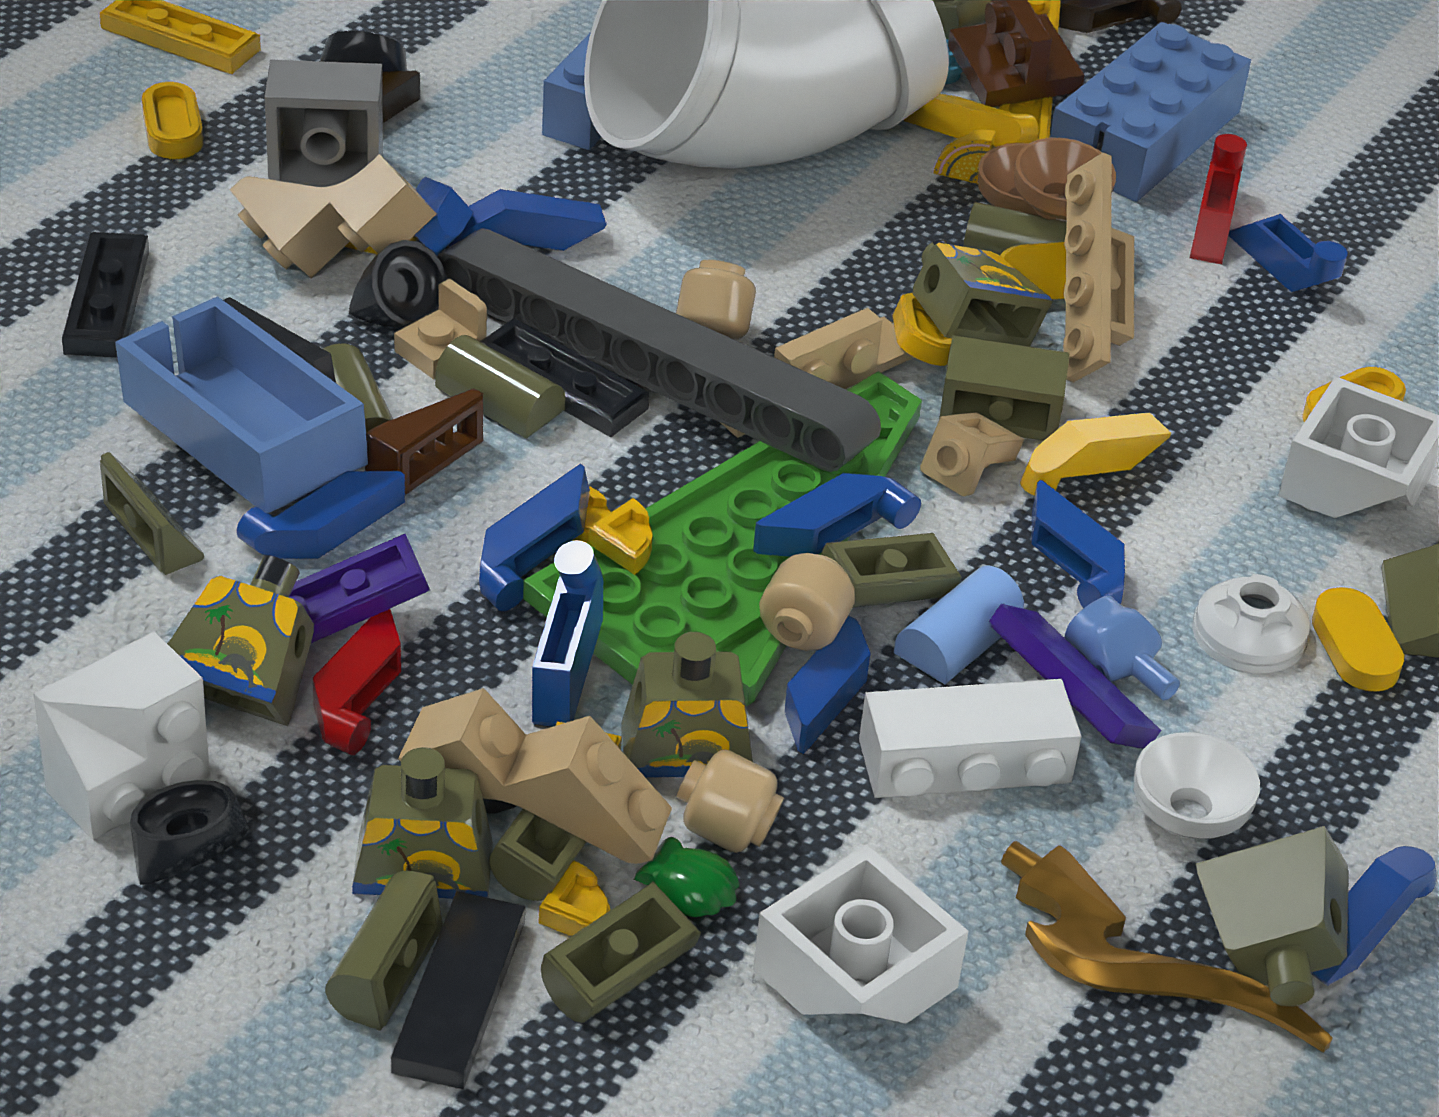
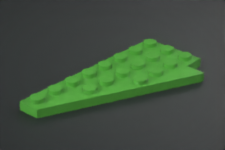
M878 371L847 390L867 400L876 410L881 423L880 435L873 443L838 471L829 472L821 470L759 441L645 508L649 515V523L653 534L652 551L648 562L635 575L590 545L603 575V621L593 654L633 685L642 656L649 652H674L675 641L679 636L688 632L704 633L714 640L716 652H733L739 656L745 704L748 706L753 703L787 646L777 640L767 630L760 617L759 602L780 564L790 558L789 556L757 554L753 551L756 522L842 473L885 477L919 420L922 400ZM850 536L842 541H848ZM555 562L524 580L523 599L546 617L548 616L560 576Z

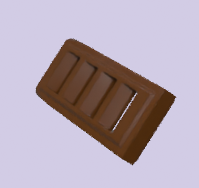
M473 388L371 429L366 433L368 465L365 466V471H400L404 473L405 495L483 442V393ZM457 424V431L453 432V426Z

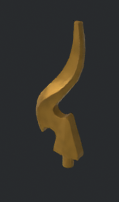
M1014 841L1006 849L1001 864L1022 877L1019 881L1016 899L1052 915L1057 920V922L1050 925L1028 921L1025 936L1044 961L1062 975L1087 986L1110 992L1176 996L1228 1005L1256 1015L1289 1031L1323 1053L1329 1049L1333 1038L1298 1006H1281L1274 1003L1270 998L1269 987L1255 979L1218 967L1168 956L1116 948L1110 945L1106 939L1115 936L1121 937L1126 916L1073 855L1061 845L1055 847L1043 858L1018 841Z

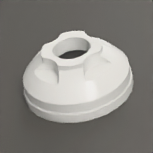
M1253 574L1251 577L1228 579L1204 592L1195 609L1192 629L1199 646L1211 658L1222 665L1248 673L1268 674L1292 667L1302 658L1309 641L1310 621L1308 613L1300 601L1287 589L1280 586L1276 579L1266 575ZM1241 597L1261 599L1275 606L1269 609L1253 608L1246 604Z
M1194 732L1173 733L1150 742L1141 751L1135 766L1134 793L1144 813L1170 834L1182 839H1211L1228 835L1241 828L1249 820L1258 801L1260 780L1257 770L1249 758L1228 742L1210 735ZM1178 800H1192L1201 804L1207 810L1208 815L1202 818H1189L1178 814L1171 804Z

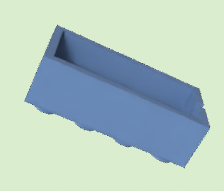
M1160 22L1055 107L1050 138L1073 139L1097 149L1100 131L1104 132L1101 152L1112 156V164L1116 172V183L1113 192L1138 202L1240 112L1251 59L1233 52L1226 45L1211 43L1192 35L1181 26Z
M218 296L172 316L179 370L178 375L174 374L169 326L163 321L115 341L123 402L265 513H271L321 488L346 471H356L368 465L364 404Z

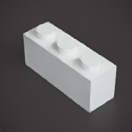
M1062 679L865 692L859 742L874 797L882 798L1072 783L1082 736Z

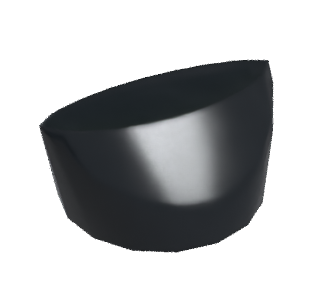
M341 31L329 35L319 61L382 64V72L407 71L406 50L401 43L380 34L363 31Z
M401 240L389 244L373 258L364 270L355 287L349 306V314L357 319L376 325L407 327L439 310V284L447 280L441 261L431 249L419 242Z
M192 780L175 783L159 789L141 800L132 811L130 820L139 883L144 885L158 882L189 870L220 854L246 835L250 827L236 795L229 786L216 781Z

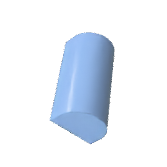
M982 566L897 635L894 654L944 685L947 684L1001 638L988 622L1000 604L1024 609V600L1020 588L1011 576L997 567Z

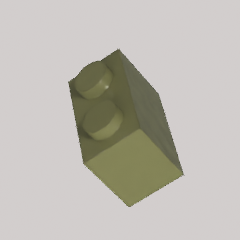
M952 335L940 416L977 412L1019 437L1044 441L1059 428L1070 353Z

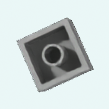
M270 60L265 91L268 179L314 187H328L351 178L365 168L379 154L383 157L382 64Z

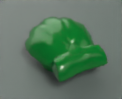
M672 836L662 841L652 861H648L637 870L634 877L635 881L645 885L654 882L685 916L689 917L715 915L719 913L722 907L734 905L737 900L735 890L740 885L736 872L727 860L715 853L702 849L683 848L681 842Z

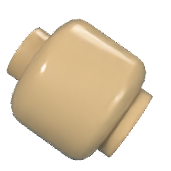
M701 260L699 268L690 269L683 276L676 314L734 340L742 338L747 334L750 327L756 287L751 280L745 277V269L739 265L719 260Z
M796 554L780 564L766 587L759 602L760 617L767 630L781 643L804 651L819 650L832 643L854 606L855 589L848 574L835 560L819 554Z
M720 750L715 753L707 765L694 760L676 795L677 798L687 802L683 814L685 827L690 832L733 853L742 852L750 843L758 847L762 845L784 801V797L776 794L777 779L775 774L729 750Z

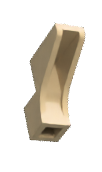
M380 154L360 172L333 186L314 187L247 176L240 179L230 189L244 207L238 214L239 218L260 239L265 235L269 237L262 244L266 251L286 270L294 263L310 278L318 273L349 242L360 252H363L370 246L377 253H380L389 244L401 240L409 241L437 214L412 185Z
M484 688L422 707L398 758L401 761L408 751L415 748L434 749L443 756L445 768L469 769L476 773L483 798L504 801L519 806L605 852L632 864L652 861L672 809L668 802L591 716L526 735Z

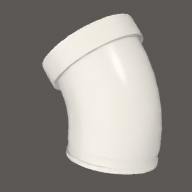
M602 0L591 29L587 47L584 75L585 97L588 112L595 129L605 141L613 146L636 151L652 158L696 167L746 168L780 164L814 155L853 139L868 129L886 130L894 127L940 94L947 80L949 59L944 29L933 0Z

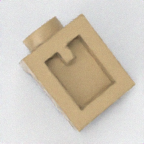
M448 279L439 284V310L395 332L394 351L426 375L435 379L438 361L445 348L455 338L461 335H469L478 341L486 338L487 306L478 296L470 293L453 280Z
M977 412L940 416L920 465V470L925 475L961 496L972 495L975 492L984 468H988L990 464L1015 461L1024 439Z

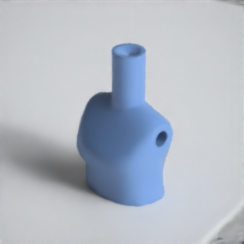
M1104 596L1082 609L1068 624L1065 639L1110 682L1133 675L1163 701L1170 699L1177 692L1180 681L1153 659L1162 646L1161 636L1154 626L1137 610L1123 607L1112 596Z

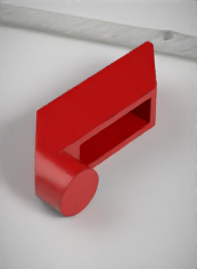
M1221 134L1215 139L1190 258L1217 264L1223 263L1247 149V142L1238 135Z
M391 609L370 617L313 676V703L324 743L350 755H356L363 748L370 734L371 720L361 714L401 673V642Z

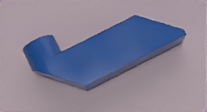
M424 177L417 186L416 191L437 214L413 237L417 242L431 249L437 256L462 233L473 211L452 187Z
M499 189L469 206L473 214L462 233L449 246L454 245L472 232L484 228L522 245L564 251L605 229L607 223L600 204Z
M1281 214L1230 230L1228 235L1290 292L1342 277L1348 254L1344 246L1333 241H1321L1315 244Z
M581 463L486 529L480 562V591L499 611H508L523 599L524 580L520 578L558 551L562 545L572 541L584 532L590 489L585 467Z
M346 471L275 517L270 513H265L259 507L251 508L240 519L237 526V536L262 555L275 556L281 559H319L405 503V474L400 471Z
M842 473L757 521L753 551L757 554L789 557L803 553L820 554L826 543L840 542L880 518H884L897 529H903L912 523L921 508V499L900 483L888 477Z
M1040 480L1037 482L1032 508L1031 544L1080 582L1077 588V596L1083 609L1104 596H1112L1121 604L1125 578L1124 543L1044 481Z
M570 541L562 545L555 554L554 562L560 576L532 666V723L534 725L553 727L556 726L557 721L567 723L574 720L602 625L603 575L592 548L583 541Z
M849 615L834 641L824 648L817 650L787 683L784 712L797 750L802 754H805L867 681L871 653L859 622Z
M1400 846L1376 858L1348 891L1347 957L1340 965L1311 972V974L1328 986L1358 969L1416 898L1427 896L1433 891L1437 882L1436 866L1433 857L1422 849L1412 846Z

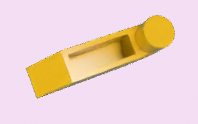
M939 94L936 98L904 119L906 122L954 138L967 136L973 130L996 131L995 146L1011 143H1031L1036 140L1038 135V123L1032 114L1010 113L946 94Z
M1150 412L1067 421L1033 451L1020 484L1026 492L1035 496L1037 482L1040 480L1056 491L1061 478L1131 470L1169 439L1171 432Z

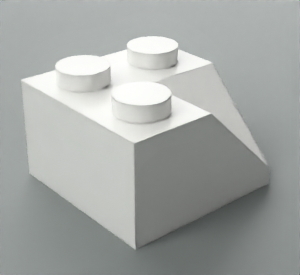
M1335 376L1292 440L1278 496L1297 503L1308 510L1317 511L1332 518H1337L1389 500H1396L1413 507L1433 474L1439 454V415Z
M155 632L33 693L46 792L92 840L119 825L129 823L132 811L141 800L155 791L175 783L203 780L210 776L203 678Z
M866 844L760 912L753 970L802 1015L860 1013L907 1024L958 988L969 931Z

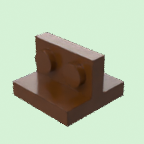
M991 0V3H987L985 7V24L950 29L948 47L979 100L984 105L996 107L1004 104L1071 94L1083 85L1084 73L1046 13L1036 15L1028 0Z

